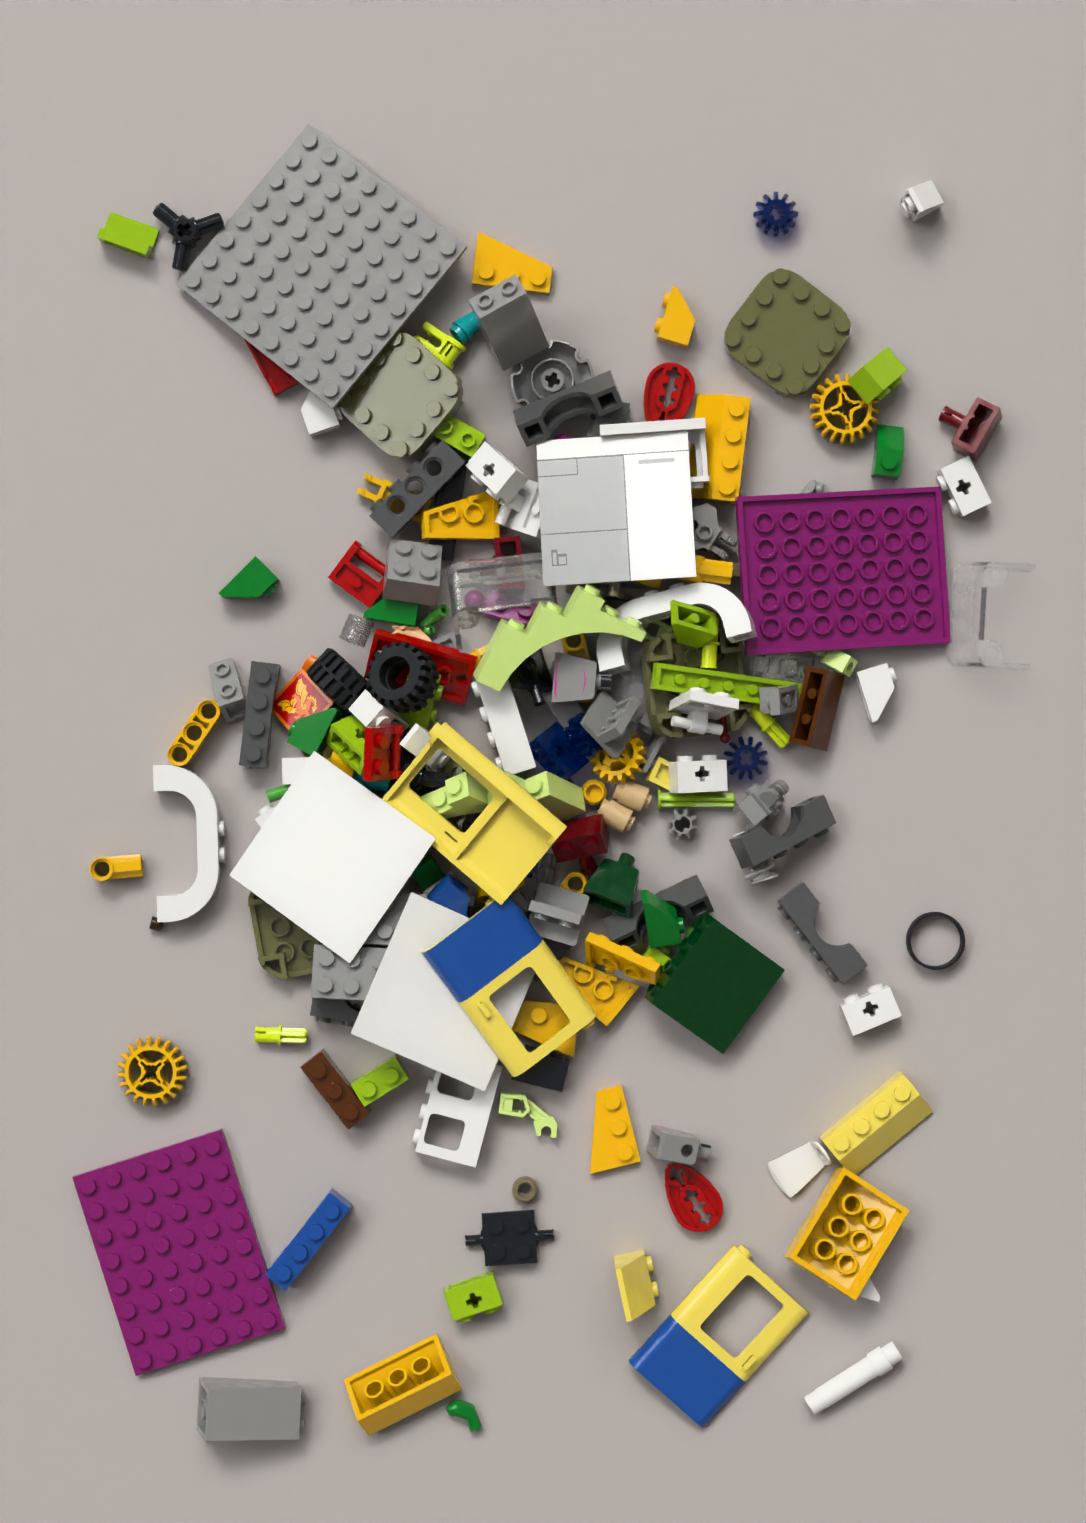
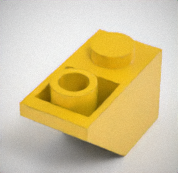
M673 286L671 293H665L661 307L666 308L663 318L658 317L654 332L659 333L658 341L687 349L695 319L679 289Z

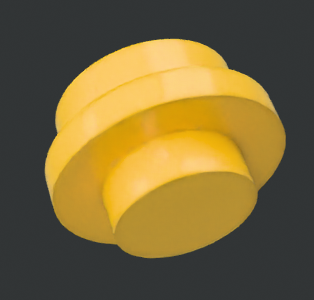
M596 779L588 780L582 786L584 801L587 804L599 805L606 798L607 789L601 781Z

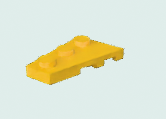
M478 232L472 285L493 287L516 274L526 292L549 294L552 266Z
M483 492L421 513L422 539L493 540L496 537H500L499 524L495 522L499 512V503L487 492Z
M590 932L585 939L587 966L594 968L596 964L605 966L604 969L607 972L615 973L616 970H621L632 979L656 985L660 978V964L650 956L644 957L635 953L628 946H620L613 943L604 935H596Z
M564 956L559 960L562 967L596 1012L595 1018L605 1026L609 1025L640 987Z
M523 1000L512 1030L543 1044L567 1026L569 1019L558 1003ZM576 1033L555 1050L574 1058Z
M622 1085L596 1091L590 1174L641 1161Z

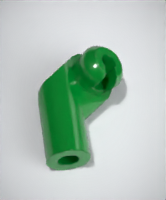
M454 1400L447 1405L448 1414L452 1417L456 1416L466 1419L470 1431H475L482 1427L473 1404L462 1400Z

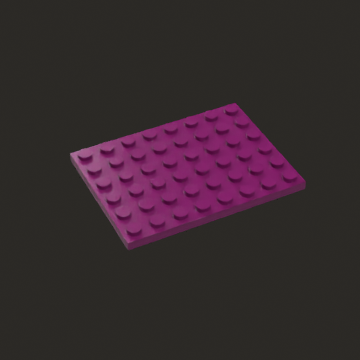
M941 486L743 496L735 498L741 600L753 619L757 637L744 640L745 655L951 643Z
M218 1129L72 1177L136 1376L286 1327L271 1279L265 1276L268 1269L223 1129Z

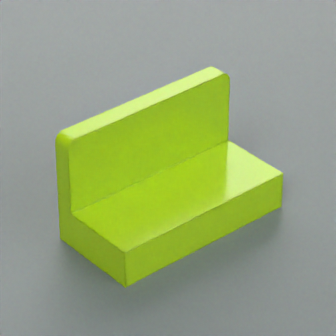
M111 212L105 228L100 227L97 238L102 243L150 259L159 230L158 228Z

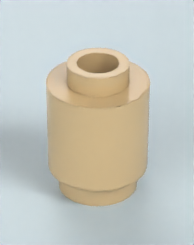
M627 779L625 784H622L620 781L618 782L612 798L616 799L617 803L640 812L642 808L647 810L653 795L648 794L650 788Z
M604 799L596 814H602L606 826L621 834L624 829L630 830L636 818L632 816L634 810L612 799L611 801Z

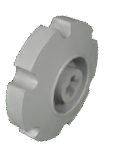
M551 339L549 347L518 363L517 365L521 368L520 371L511 374V390L516 404L525 403L528 405L593 378L594 373L591 363L588 359H578L577 355L580 350L575 345L567 341ZM556 376L559 385L554 384L553 388L548 387L546 379ZM575 415V416H573V417H570V418L566 419L565 421H566V422H567V421H570V420H572L573 418L577 417L578 415Z

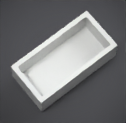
M509 679L500 692L478 681L472 682L471 685L475 697H481L484 705L479 708L483 722H489L491 732L487 733L491 748L497 747L500 756L495 758L497 766L502 771H507L511 774L535 768L534 757Z

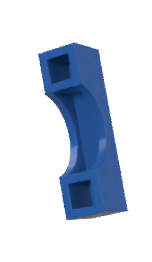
M448 872L428 893V900L471 918L472 916L467 911L470 901L468 887Z
M331 1188L299 1232L269 1267L265 1276L286 1291L347 1214L352 1203Z

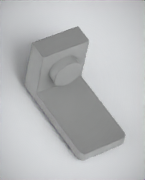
M233 658L210 664L208 667L218 706L226 722L245 717L247 700L242 692Z
M637 710V716L633 720L640 723L638 729L652 735L645 748L647 753L642 755L646 759V763L639 765L642 772L646 774L648 770L654 767L657 760L656 755L660 747H663L669 738L653 733L648 715Z

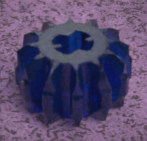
M778 192L773 193V200H771L769 195L765 194L763 196L764 203L759 201L756 203V207L760 211L754 212L753 217L761 219L756 223L757 228L763 225L766 226L763 231L764 235H767L771 229L773 230V237H778L779 229L786 235L789 232L787 226L794 228L796 222L791 218H796L798 212L791 210L796 205L795 201L786 203L788 199L787 194L783 195L782 200L778 199ZM773 209H776L778 214H782L778 220L774 219V215H769Z
M582 712L567 721L569 727H565L563 731L568 734V737L565 738L564 742H570L569 751H576L577 756L591 757L597 754V752L602 751L603 748L581 725V721L585 716V713Z
M738 737L739 747L735 743L730 742L729 746L734 752L724 751L725 756L732 757V760L727 761V766L734 765L730 769L729 774L733 775L737 770H740L738 779L742 780L746 771L748 779L752 780L754 778L752 770L761 775L763 772L757 765L767 766L768 763L765 760H760L759 756H765L768 753L767 751H757L762 746L760 741L752 747L753 737H748L746 745L744 744V739ZM744 751V754H747V751L751 753L749 759L752 762L749 765L744 763L743 766L740 763L742 759L740 756L741 752Z

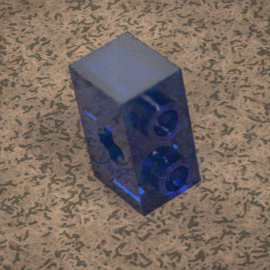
M557 721L529 743L534 760L539 762L545 771L565 780L571 778L590 762Z

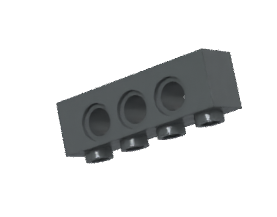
M443 440L439 444L434 441L424 452L427 456L421 463L416 460L406 470L409 475L403 481L398 479L388 489L391 494L384 501L379 498L371 506L370 510L372 513L369 515L370 518L391 538L394 539L465 465V461ZM432 462L440 464L442 468L440 474L436 476H431L426 471L428 464ZM413 481H419L423 485V491L418 495H413L408 491V486ZM394 500L404 502L405 509L402 513L395 514L390 510V504Z

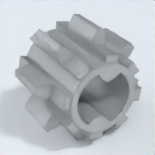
M687 808L683 810L682 814H679L674 809L675 817L673 819L666 818V821L672 825L667 832H677V840L680 839L681 834H685L690 839L689 831L691 829H698V827L692 825L696 815L688 817ZM686 817L689 821L688 828L678 831L675 828V821Z

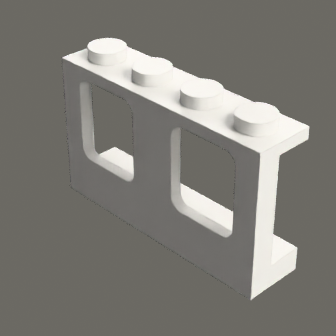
M705 418L599 425L600 437L687 431L688 443L694 444L697 476L690 477L691 489H702L704 484H708L710 481L707 466Z
M497 1062L486 1090L482 1091L475 1088L473 1097L469 1100L440 1093L437 1087L441 1072L436 1071L434 1079L429 1078L425 1093L430 1094L428 1104L422 1103L419 1119H423L421 1129H415L412 1144L417 1145L415 1152L476 1168L503 1063ZM431 1114L443 1115L465 1123L459 1149L451 1150L428 1144L424 1141Z

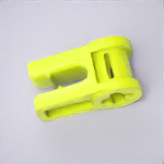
M425 321L422 325L423 330L428 336L438 340L441 346L435 347L429 340H425L419 335H415V338L419 339L425 347L452 370L454 361L467 348L453 337L447 336Z

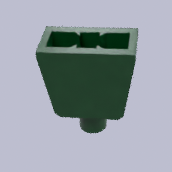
M622 853L618 861L609 858L602 861L583 888V894L590 897L588 904L626 918L630 917L639 882V870L632 867L635 862V858L632 855Z

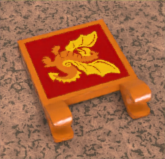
M313 655L306 659L302 668L275 697L273 713L288 730L293 722L298 721V719L333 708L336 704L308 677L306 670L318 659Z

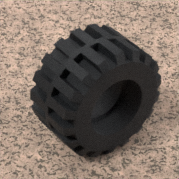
M392 642L391 647L388 645L383 646L381 653L377 651L374 654L375 660H370L368 666L371 669L366 672V677L370 679L366 683L367 687L371 689L370 694L372 697L388 708L402 713H409V711L417 712L419 711V706L423 708L427 706V700L429 698L432 700L435 696L433 694L434 689H438L439 684L436 683V680L440 679L439 673L435 671L438 667L432 661L433 658L407 642H401V644ZM410 666V675L407 682L402 687L396 689L398 674L404 668Z
M327 648L306 670L308 677L341 709L350 715L353 713L349 710V707L365 689L369 692L371 691L367 687V680L331 648Z

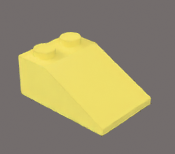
M644 1250L614 1256L615 1270L626 1322L634 1320L656 1305L654 1298L659 1297L656 1281L651 1282L649 1272L654 1271L651 1256L645 1257Z

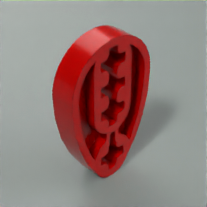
M668 362L658 365L650 372L646 380L643 400L646 422L659 421L661 413L665 414L664 420L684 418L695 392V382L687 368L678 363ZM677 369V374L681 378H676L674 381V387L677 388V391H672L670 396L674 404L663 407V402L659 401V398H663L666 395V389L663 388V384L668 385L670 380L666 372Z
M678 1162L669 1163L665 1168V1189L671 1210L677 1221L684 1228L693 1232H704L713 1228L719 1222L723 1213V1202L717 1189L703 1174L691 1166ZM675 1167L677 1170H683L681 1177L685 1183L684 1185L677 1178L671 1179L669 1177L672 1175V1168ZM690 1189L691 1192L695 1190L698 1192L695 1195L696 1200L699 1203L702 1201L705 1203L702 1207L706 1214L712 1213L709 1223L698 1221L701 1218L699 1211H692L691 1209L694 1207L693 1202L690 1199H684L687 1196L686 1190Z

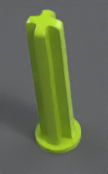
M657 790V810H661V808H733L735 806V794L733 792L670 793Z

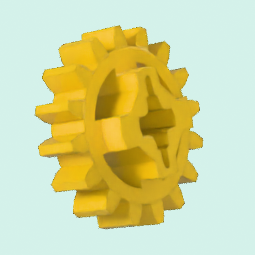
M634 732L620 754L621 757L613 759L595 740L598 748L591 749L590 752L595 758L590 759V763L594 766L593 771L600 775L599 777L604 782L608 780L612 785H615L618 779L622 784H625L627 777L632 780L635 779L633 774L635 771L642 772L639 765L646 763V759L642 755L646 754L647 750L642 746L644 742L639 737L637 738Z

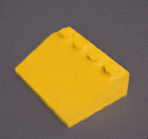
M836 1168L783 1257L856 1301L910 1210L846 1168Z

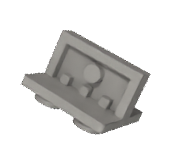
M603 689L597 694L583 717L581 725L613 759H617L637 727L633 719L637 716L636 710L641 701L634 694L617 703Z
M541 882L539 883L535 900L530 902L528 909L531 912L529 921L541 937L576 946L590 897Z

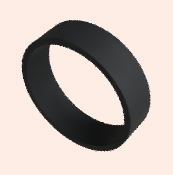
M928 912L918 916L909 926L906 934V946L915 962L928 969L941 970L952 966L959 960L965 948V935L961 925L953 917L941 912ZM934 915L950 919L956 925L960 935V946L956 955L949 962L939 966H930L919 961L911 947V935L915 926L922 919Z

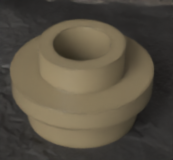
M520 1177L513 1184V1195L520 1202H531L537 1197L538 1184L531 1177ZM528 1185L530 1192L527 1194L522 1193L520 1190L521 1186Z

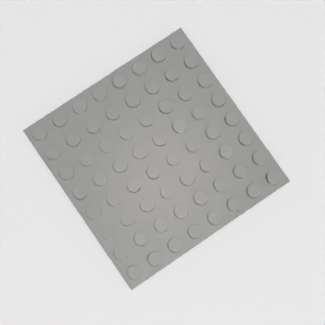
M308 124L181 276L176 285L334 410L465 252L467 246Z

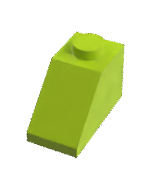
M676 600L670 602L671 624L677 643L699 649L718 636L716 612Z

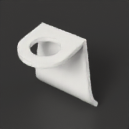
M810 1141L769 1161L767 1165L776 1184L786 1195L792 1197L825 1165L829 1166L831 1160L818 1142Z

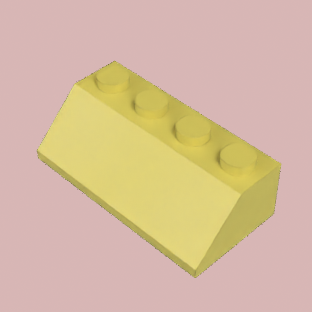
M898 1071L819 1137L843 1167L857 1175L933 1111L905 1075Z

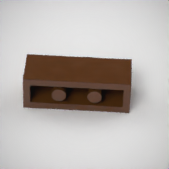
M807 666L789 742L827 751L845 675Z
M324 1048L300 1067L348 1130L370 1113L371 1109L368 1105L363 1106L351 1087V1083Z

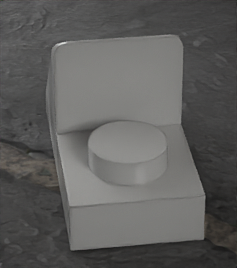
M798 684L760 688L761 713L783 715L795 712L799 702Z

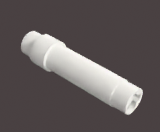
M891 1341L883 1347H876L867 1353L865 1358L806 1395L804 1398L815 1415L877 1376L881 1377L892 1370L893 1365L903 1360L895 1344Z

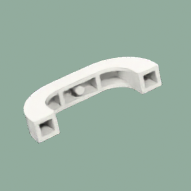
M678 583L671 585L669 590L659 592V590L648 591L644 593L643 597L630 600L616 609L619 611L618 616L625 619L631 616L642 622L641 626L671 618L670 602L676 600L718 613L723 621L726 638L731 643L757 637L753 619L742 602L727 589L710 583H692L688 585ZM600 632L597 641V661L601 673L615 675L631 670L627 653L629 637Z
M153 765L154 791L179 792L192 802L196 811L198 861L196 880L192 887L182 894L156 896L157 922H175L198 913L215 895L221 879V863L226 862V849L221 847V836H225V822L220 821V809L215 793L200 775L181 766Z

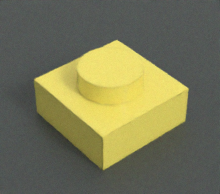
M657 756L656 763L649 770L645 780L670 791L669 761Z

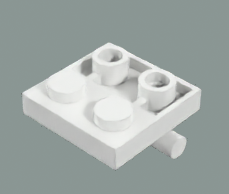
M528 480L510 503L502 498L500 499L499 504L501 507L495 522L511 530L541 539L538 482Z
M699 687L690 688L689 691L679 694V696L669 702V711L688 714L687 718L672 716L671 726L685 728L688 732L702 735L705 732L721 735L723 733V725L710 723L708 718L718 720L739 709V699L730 697L729 693L716 692L711 694L706 693V689Z

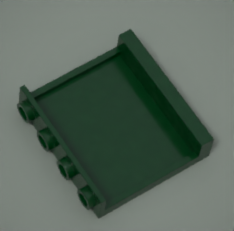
M706 912L704 916L697 919L693 926L694 930L689 937L681 941L675 956L664 964L656 985L650 984L648 986L645 998L710 1046L724 1054L785 969Z

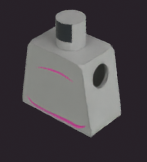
M555 652L551 702L593 700L595 689L611 690L612 674L596 673L597 662Z
M652 1125L646 1150L657 1159L695 1165L696 1158L708 1161L711 1154V1145L700 1143V1139L694 1134Z

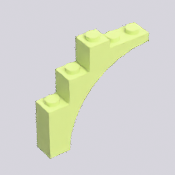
M577 584L563 612H561L563 608L553 602L548 601L546 605L539 601L525 629H523L525 625L515 619L510 618L509 621L501 618L473 676L476 681L500 692L509 676L526 658L540 648L561 638L581 633L603 632L623 635L642 642L646 631L641 627L642 622L631 616H628L627 619L618 616L619 611L608 605L602 608L605 600L599 595L600 590L586 584L585 588Z
M505 771L509 777L557 818L567 820L586 812L583 789L548 771L526 780ZM463 772L445 780L444 787L425 794L421 798L445 819L483 812L492 801L493 794L468 772Z

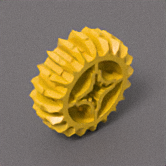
M849 373L844 375V381L842 382L839 374L834 376V384L829 378L825 379L824 382L827 389L822 385H818L816 389L821 395L813 394L811 396V399L818 402V404L813 403L809 405V409L817 410V413L810 415V419H819L820 421L814 425V428L819 429L821 426L825 428L820 436L825 437L828 432L831 433L829 441L832 443L835 441L836 436H840V445L845 443L846 437H848L850 444H854L855 434L860 440H863L865 435L862 430L871 433L873 429L868 423L877 424L878 419L871 415L880 413V409L872 408V405L879 403L876 398L868 405L863 399L862 401H853L848 398L844 389L856 392L847 381L850 378ZM836 390V405L824 410V401L827 395ZM842 402L846 403V406L849 405L850 408L853 407L848 411L847 415L836 411L842 406ZM865 408V416L862 423L858 427L853 428V413ZM827 417L839 418L843 426H845V430L834 427L827 420Z
M151 1036L146 1037V1044H144L141 1038L137 1039L136 1045L138 1048L133 1044H129L127 1048L131 1054L127 1052H122L121 1057L126 1062L120 1061L117 1063L119 1068L125 1069V1071L118 1072L117 1077H125L126 1079L119 1086H129L130 1089L125 1092V1095L129 1096L134 1092L136 1095L133 1098V1102L135 1103L143 1097V1106H147L150 1099H152V1104L156 1107L159 1105V1098L164 1104H167L169 1102L167 1094L175 1099L178 1095L173 1088L183 1090L184 1086L178 1080L186 1081L188 1077L185 1074H180V1071L188 1069V1065H179V1062L186 1058L185 1055L176 1057L175 1053L180 1050L179 1046H176L171 1051L169 1047L172 1041L167 1040L163 1046L161 1045V1036L156 1038L155 1044ZM154 1050L164 1054V1056L154 1061L147 1056L145 1057L141 1052ZM135 1059L139 1062L138 1065L141 1068V1076L136 1081L132 1074V1065ZM169 1061L173 1068V1077L170 1084L166 1081L167 1078L163 1072L164 1066ZM161 1062L162 1064L157 1068L158 1070L155 1072L157 1077H154V1075L148 1076L144 1080L143 1078L148 1074L147 1072L150 1070L148 1065L153 1067L157 1066ZM146 1082H154L157 1086L160 1085L163 1090L151 1092L144 1090L141 1086Z

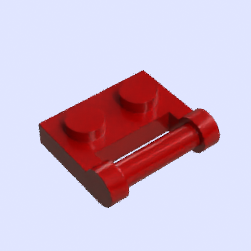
M355 540L328 578L364 605L371 608L383 593L384 577L380 582H377L350 561L356 556L382 576L385 573V564L364 550L362 544Z
M390 724L365 727L363 780L399 779L403 774V770L400 769V742L402 741V734H405V725ZM390 742H391L390 769H389V750H390Z

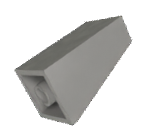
M516 274L469 300L480 332L503 371L549 347L528 294Z
M199 1377L197 1430L205 1441L299 1440V1432L303 1431L304 1418L303 1415H300L301 1405L305 1404V1391L296 1381Z

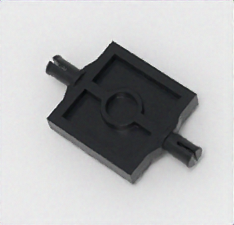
M541 648L526 658L508 678L512 688L529 691L532 695L534 706L537 707L545 704L542 692L547 693L553 689V682Z
M534 1209L482 1213L483 1227L481 1234L465 1235V1240H475L466 1241V1246L481 1245L485 1255V1266L537 1263V1246L539 1241L554 1240V1235L544 1236L554 1234L553 1229L538 1230L534 1219Z

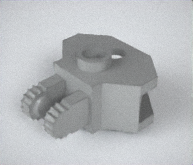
M708 503L692 508L693 523L697 526V529L694 530L695 552L699 550L710 551L726 561L729 555L724 550L713 545L716 537L733 547L738 542L721 531L722 528L718 526L717 509Z
M780 779L772 784L769 780H765L760 785L755 783L744 792L747 796L732 810L735 814L741 810L749 820L746 825L749 830L764 818L769 821L780 812L777 807L784 801L782 796L789 791V785Z

